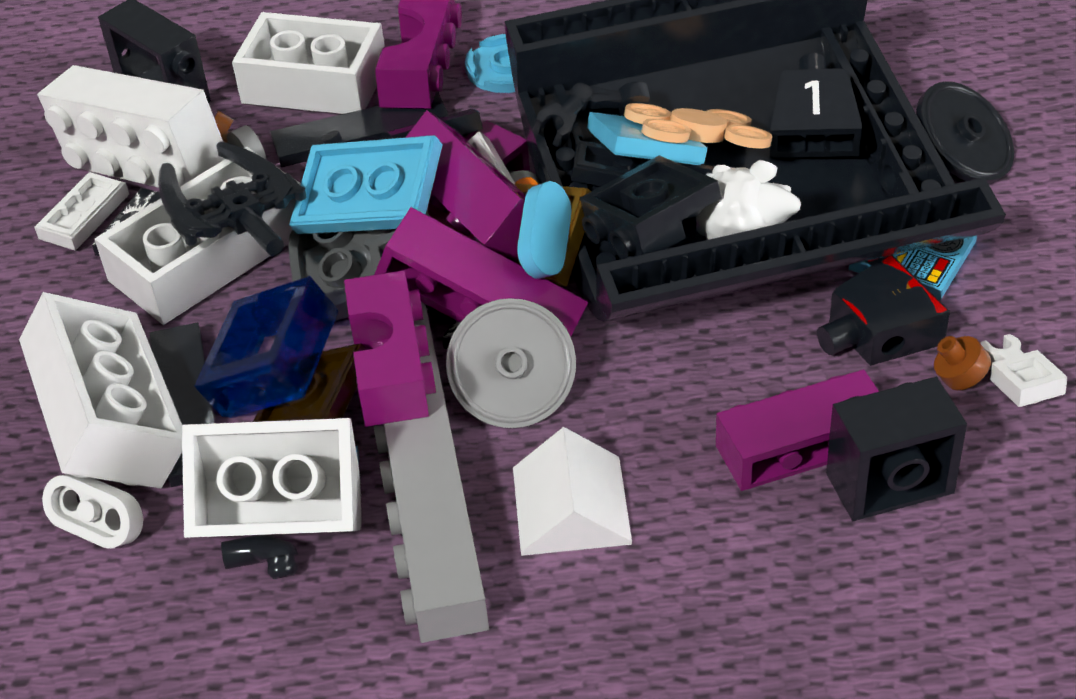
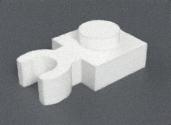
M1011 334L1004 335L1003 349L991 346L986 340L980 342L991 357L989 368L991 370L990 380L1018 407L1036 404L1066 393L1067 376L1038 350L1023 353L1021 351V342Z

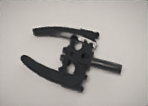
M220 141L216 146L218 156L247 170L253 175L252 181L245 184L243 182L237 184L234 180L226 182L227 188L223 190L218 186L211 188L212 194L208 195V199L203 201L198 198L187 200L178 184L173 165L170 163L162 164L158 177L160 198L165 211L172 219V226L182 236L187 245H195L199 237L214 238L222 232L223 228L229 226L238 235L248 231L269 255H277L283 250V240L263 220L262 215L264 211L274 207L275 209H285L294 198L298 201L306 199L305 188L300 186L289 173L284 174L273 163L256 153ZM209 209L215 210V211H212V212L207 213V214H205V212H204V211H207V210H209Z

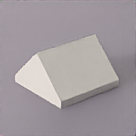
M562 427L513 467L521 556L632 545L620 459L617 455Z

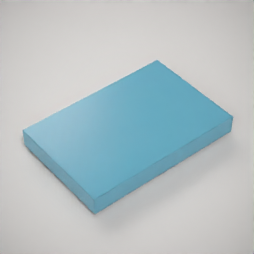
M436 135L312 145L300 185L305 188L306 199L302 201L296 200L289 226L297 234L397 229L410 207L426 215L443 144Z

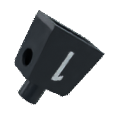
M809 53L799 59V69L785 70L780 74L771 120L770 133L772 134V141L770 145V158L859 156L862 122L848 72L842 68L827 69L826 58L821 54Z

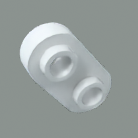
M71 474L56 476L45 486L42 502L46 516L55 526L104 548H115L133 542L142 530L143 514L137 500L125 491L94 478H78ZM77 494H78V496H79V498H80V503L77 502V498H76V495H77Z

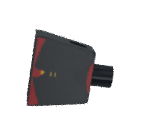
M893 255L886 256L835 288L831 298L829 323L818 327L817 338L821 348L828 355H833L852 346L872 366L937 347L939 342L946 337L950 310Z

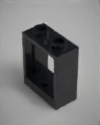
M126 0L98 16L114 73L203 89L208 103L211 102L195 34L137 0ZM127 48L126 54L122 56L123 50Z

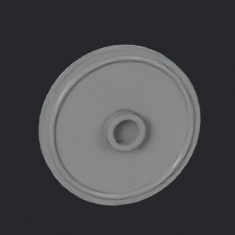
M508 298L488 302L473 310L461 321L454 331L448 346L446 369L448 381L456 399L472 416L496 427L520 428L544 420L564 402L575 378L576 355L567 329L553 313L534 302Z

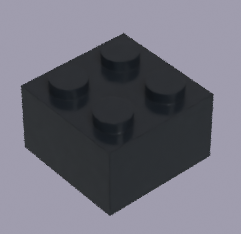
M937 376L917 382L904 383L891 389L864 396H854L832 405L826 474L852 522L955 493L967 422Z

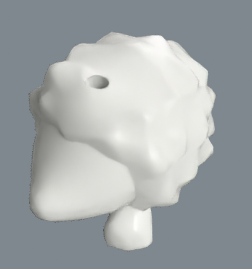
M758 160L750 169L716 165L712 173H707L706 175L718 180L722 198L706 206L696 216V230L700 235L705 236L706 240L785 223L800 210L801 202L798 197L791 193L790 186L768 182L776 176L778 169L772 163Z

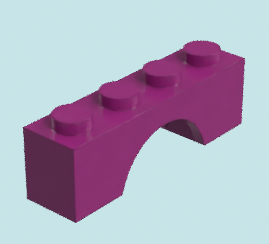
M400 0L398 14L402 44L384 47L375 68L380 108H431L435 92H441L443 88V70H448L449 49L455 48V28H460L462 22L461 4L454 3V0Z

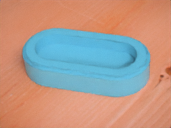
M552 181L531 187L524 201L517 253L520 264L525 272L536 279L558 274L564 266L572 213L571 203L565 190L559 184Z

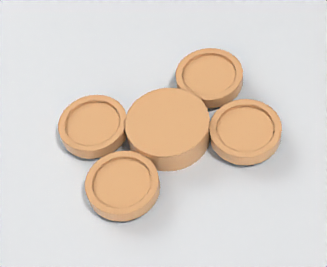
M630 103L625 107L624 117L630 121L643 124L641 132L645 136L659 141L684 143L692 140L704 143H717L725 138L733 144L758 149L770 147L772 141L771 133L752 127V119L735 111L723 109L703 111L681 108L670 112L665 108L644 103Z

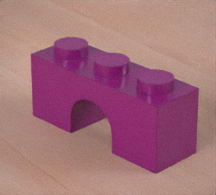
M405 270L344 280L354 344L362 343L367 349L353 352L365 427L429 417L426 395L435 394L436 387L432 363L420 362V357L430 356L425 325L414 326V321L424 320L419 289L408 290Z

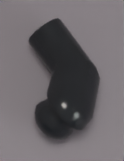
M256 535L221 542L225 569L267 562L268 574L273 579L294 576L298 570L295 556L298 555V552L291 542L269 535Z

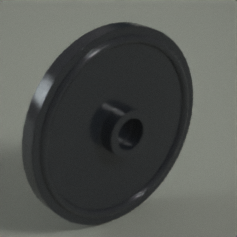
M950 81L936 83L921 95L917 103L916 115L949 172L964 181L985 177L988 184H992L1010 171L1014 161L1012 137L1003 118L987 99L963 84Z

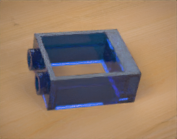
M311 276L233 301L194 387L222 417L229 418L304 398L338 315V308ZM276 335L270 351L258 354L264 338Z

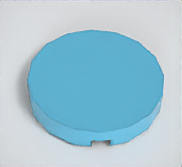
M506 34L488 37L479 42V48L474 50V52L471 48L466 54L465 72L469 81L480 89L494 93L515 92L509 57H506L509 56Z

